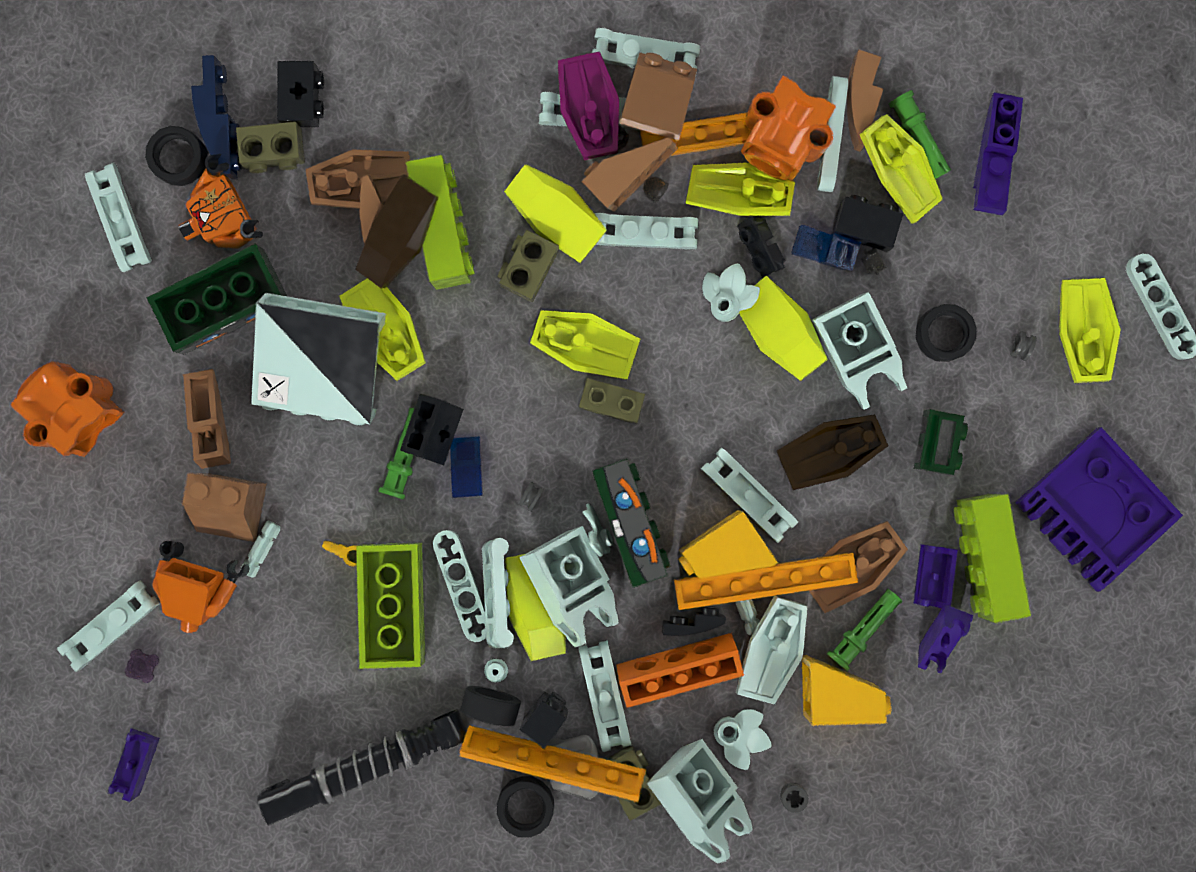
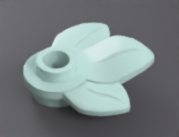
M734 264L726 268L720 277L708 272L703 280L702 291L704 297L711 302L713 316L719 321L728 322L735 319L741 310L749 309L756 303L760 288L754 285H746L744 269L740 264ZM729 302L728 309L721 311V304Z
M588 503L586 504L587 510H584L583 514L589 520L593 529L588 532L589 545L598 556H603V554L610 553L613 539L610 531L607 528L603 529L594 508Z
M745 709L740 711L735 717H723L714 726V737L720 745L724 746L725 758L739 769L748 770L750 753L761 752L772 746L767 734L759 728L764 715L756 710ZM727 726L734 728V733L730 737L723 735V730Z

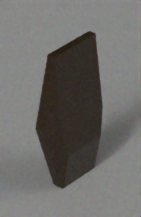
M402 175L372 222L355 270L380 288H386L421 252L439 197L408 176Z
M873 414L823 422L776 452L792 489L797 490L850 476L887 448L888 443L876 415Z

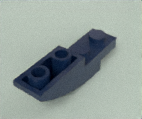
M214 55L202 56L203 85L191 86L196 121L211 155L221 154L218 164L226 162L229 164V169L223 173L231 180H237V171L242 169V165L239 163V155L236 153V128L240 126L238 123H235V120L229 114H223L228 112L227 97L223 94L222 83L227 82V71L225 66Z

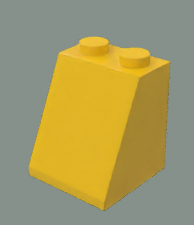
M736 510L680 548L679 552L682 556L678 558L687 574L690 576L694 573L699 579L772 567L778 563L745 513Z
M803 655V715L811 725L887 723L886 715L891 714L890 697L886 696L885 691L870 681L811 656Z

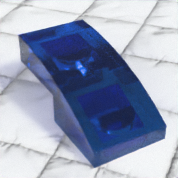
M801 225L799 226L791 254L851 272L854 269L861 243L836 233L828 234L809 226Z
M480 436L454 438L450 447L452 498L483 496Z

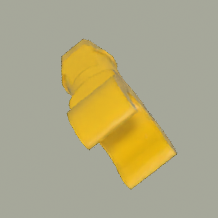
M331 541L323 542L322 547L325 550L343 558L347 565L353 567L357 565V562L349 558L350 551H356L357 545L348 547Z

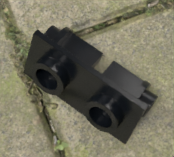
M749 216L737 225L740 240L747 246L752 256L753 267L760 273L762 279L773 272H778L785 268L783 262L786 260L777 243L767 246L765 242L773 238L765 218Z

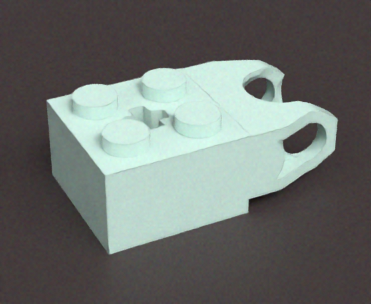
M869 292L862 293L811 319L842 385L856 397L863 410L870 407L867 400L866 383L873 374L882 372L894 382L898 390L903 391L907 389L903 378L902 360ZM849 326L857 328L859 331L858 334H855L857 339L854 341L852 338L846 337Z
M583 526L568 530L520 557L553 625L567 637L574 647L582 646L586 643L583 619L587 610L591 611L606 627L615 626L619 623L614 594L607 582L610 579L596 552L589 545V538Z
M703 739L681 747L647 782V785L690 843L716 863L727 861L730 857L728 842L724 835V827L739 837L749 834L753 830L744 802L736 792L738 787ZM733 818H736L740 822H742L744 827L738 826L734 822ZM710 843L718 848L721 854L715 852Z

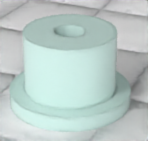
M491 659L486 663L484 673L491 682H501L508 674V667L501 659ZM497 669L498 673H494L493 670Z

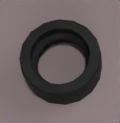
M168 126L159 129L151 136L146 145L145 158L149 169L155 176L170 185L184 186L193 183L202 175L206 168L205 159L207 158L204 144L191 131L179 126ZM174 139L188 142L194 153L190 166L180 173L168 172L161 165L159 159L163 146L168 141Z
M942 304L928 310L920 318L916 326V341L919 349L928 358L935 361L949 362L963 357L972 349L976 340L977 327L973 317L966 309L955 304ZM951 316L961 324L963 338L955 349L949 351L941 350L931 343L929 327L936 318Z
M468 686L465 690L460 711L464 715L481 722L510 727L516 723L521 701L505 692L480 686Z
M520 776L509 781L503 787L497 801V816L501 826L508 833L519 838H531L541 834L549 826L553 817L554 798L550 788L543 781L532 776ZM521 789L535 791L543 802L541 816L530 824L516 822L508 811L510 797Z

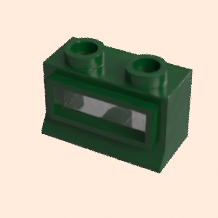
M932 409L924 410L923 416L927 417L925 433H921L918 439V445L922 446L919 463H914L913 469L954 475L955 470H959L962 465L963 454L958 452L960 440L964 441L966 439L968 424L963 423V415Z

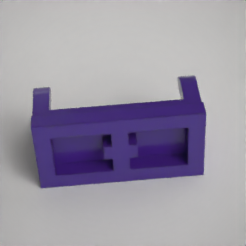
M920 544L914 604L938 607L942 609L944 604L951 606L957 549Z
M944 604L920 642L918 667L926 670L930 660L938 665L937 672L942 673L946 667V660L960 638L966 636L970 631L973 615Z
M135 729L130 730L127 734L126 744L112 784L109 785L107 791L109 794L121 792L123 793L122 800L131 802L141 794L160 738Z

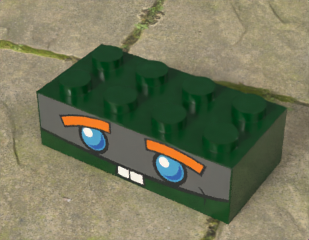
M255 243L146 298L172 351L185 355L255 320L256 303L265 293L287 296L265 250Z
M625 459L593 470L592 472L632 587L634 588L668 576L666 568L671 567L665 549H658L656 539L661 537L655 520H648L646 510L651 508L644 491L639 493L635 482L641 479L635 463L629 464L628 460Z

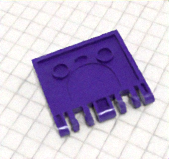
M1097 427L1015 502L1022 512H1026L1043 499L1027 514L1031 521L1041 517L1049 508L1056 513L1040 527V531L1044 535L1054 530L1062 521L1065 523L1048 538L1062 555L1070 553L1081 542L1084 543L1068 557V561L1072 565L1082 561L1090 552L1096 556V559L1087 564L1081 571L1084 579L1090 578L1095 574L1088 583L1096 592L1107 587L1183 516L1102 427Z

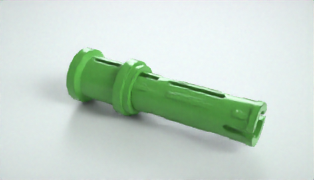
M910 90L891 101L888 105L890 108H894L902 122L901 128L909 131L911 137L924 148L933 175L937 179L951 171V168H949L924 122L926 120L925 112H920L912 97L914 92Z
M409 408L394 459L387 463L388 473L383 487H380L378 491L403 500L405 498L403 491L408 476H411L413 473L412 467H410L413 455L400 451L414 408Z
M886 589V592L852 631H845L843 640L833 651L827 652V655L846 672L849 671V665L860 652L864 653L866 651V642L894 609L901 604L902 600L891 590Z

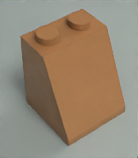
M188 473L182 504L196 532L255 542L267 484L211 473Z

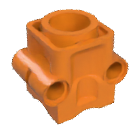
M782 76L773 93L761 92L753 99L745 117V124L751 132L741 149V153L745 155V159L751 165L765 174L780 180L788 179L792 181L804 162L817 161L832 143L833 132L827 125V122L836 105L824 98L807 95L796 82ZM758 111H763L766 115H761ZM811 140L817 142L819 146L814 145Z
M54 361L34 371L23 382L17 392V397L11 404V407L28 421L23 431L24 439L27 443L37 447H54L63 456L75 454L85 457L96 445L101 431L115 424L125 413L110 400L113 395V386L108 379L78 373L71 365Z

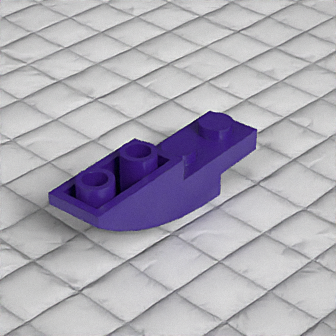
M995 92L992 95L984 125L973 188L976 189L973 210L1002 216L1007 211L1012 161L1018 148L1023 98Z

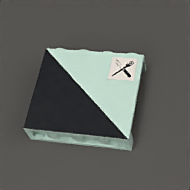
M265 293L256 303L251 404L262 406L266 410H288L295 415H317L324 420L341 419L349 421L354 425L371 424L377 409L373 408L379 333L385 325L386 313Z

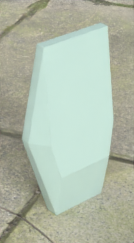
M776 595L773 597L749 640L742 665L744 676L739 677L735 692L737 695L775 705L803 658L807 606L805 604Z

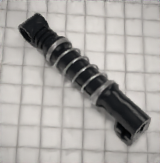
M456 709L431 720V726L428 727L426 723L422 730L419 726L415 733L413 729L410 731L403 729L396 732L394 743L388 737H384L382 743L376 746L369 743L368 749L362 752L354 750L352 756L346 759L338 757L337 763L328 766L323 763L322 766L319 765L311 769L310 774L303 778L301 777L293 782L285 779L263 789L258 795V804L265 822L269 826L319 803L326 805L334 802L335 796L342 794L346 797V791L355 787L361 790L364 783L372 780L374 783H377V778L385 774H389L392 777L393 771L399 769V763L407 770L408 767L411 768L419 764L420 759L424 758V753L429 756L431 755V750H434V753L438 752L437 747L446 750L463 743L467 729L459 710Z

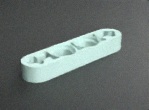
M832 76L830 81L828 101L836 105V108L829 118L827 125L833 132V140L820 157L816 186L818 191L833 192L836 182L848 90V78Z
M1139 254L1132 257L1126 265L1127 275L1169 353L1178 360L1193 358L1196 355V334L1156 260L1149 254ZM1139 263L1147 264L1148 268L1144 270L1145 274L1143 272L1137 273L1135 268L1139 266ZM1154 276L1156 280L1148 282L1143 286L1142 281ZM1156 286L1161 290L1162 298L1159 302H1154L1149 298L1148 291L1150 287ZM1166 312L1172 313L1176 318V324L1173 328H1167L1163 324L1162 318ZM1181 329H1183L1184 333L1178 334L1179 337L1175 336L1171 338L1170 333L1178 332ZM1181 341L1189 342L1190 346L1186 348L1187 352L1179 351L1178 347L1181 345Z
M441 531L434 537L433 548L466 638L470 641H483L486 639L485 607L458 534L454 531ZM443 535H446L448 539H454L455 544L451 546L452 553L454 555L459 552L461 558H454L444 563L443 557H449L446 548L440 549L439 543L443 541ZM453 563H460L465 568V576L461 580H454L449 575V567ZM464 591H469L475 596L476 601L471 608H464L459 603V595ZM477 608L480 609L481 614H476L475 617L479 624L484 623L485 628L481 631V636H477L476 632L471 633L469 631V628L473 625L471 616L464 619L463 614L472 613Z

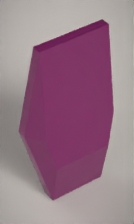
M600 51L558 60L561 115L583 159L588 160L618 153L619 97Z

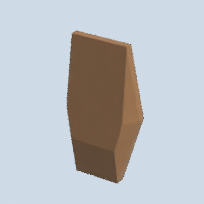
M353 149L305 169L311 205L360 209L362 177L370 174L383 203H385L402 175L408 176L406 162L410 161L409 152Z
M888 521L845 537L832 546L823 556L853 552L858 583L808 591L824 613H827L875 590L906 553L908 548Z

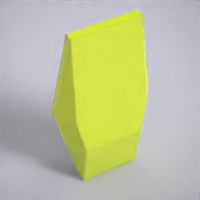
M888 114L881 116L859 134L879 180L911 224L916 223L943 200L924 148Z
M750 163L693 165L686 204L739 216H790L795 182L769 176Z
M527 164L522 167L504 191L536 234L558 245L561 251L579 263L584 260L607 231L606 227L572 186Z
M765 276L754 285L760 288L756 303L749 309L741 310L739 314L760 351L798 380L802 381L828 360L809 314L768 276Z
M1106 279L1062 280L1059 334L1074 383L1110 381L1112 379L1121 329Z
M365 279L339 296L343 306L386 313L385 325L379 333L377 363L396 381L426 363L410 313L387 287L380 288L369 279Z
M541 310L530 344L574 371L627 380L640 338L591 313Z
M523 555L505 558V568L508 572L506 595L510 604V614L508 617L530 660L534 661L566 654V636L553 625L520 559Z

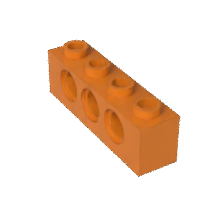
M732 633L616 664L619 684L627 708L744 676Z

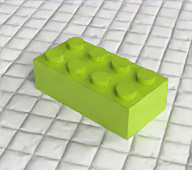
M442 155L407 161L406 166L409 178L439 197L423 243L430 283L436 290L471 283L470 275L475 274L472 257L464 249V246L469 245V240L463 222H459L458 217L463 216V210L457 192L453 193L452 188L457 187V181L451 163H446Z
M986 494L956 500L957 507H954L953 510L954 518L958 525L961 524L963 536L959 537L961 552L967 555L968 566H965L964 571L967 582L969 584L972 583L974 595L970 596L973 612L977 613L978 617L993 623L1031 617L1009 495Z
M422 542L362 544L356 546L359 669L421 667L425 663Z

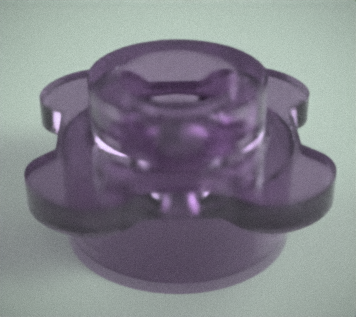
M141 649L133 650L130 653L131 659L125 668L126 676L138 680L141 679L144 683L151 682L154 679L153 671L155 666L159 664V657L156 654H144ZM141 663L145 665L144 669L140 668Z

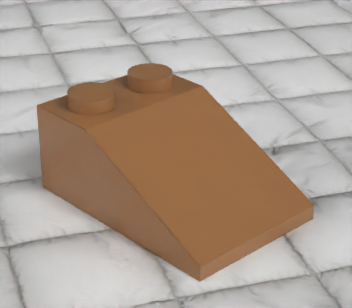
M640 52L620 124L679 140L697 69L692 68L690 64L683 61L672 62L663 59L655 53L644 54Z
M666 138L604 159L600 164L596 161L584 172L586 178L582 183L606 208L615 212L678 148L670 138Z

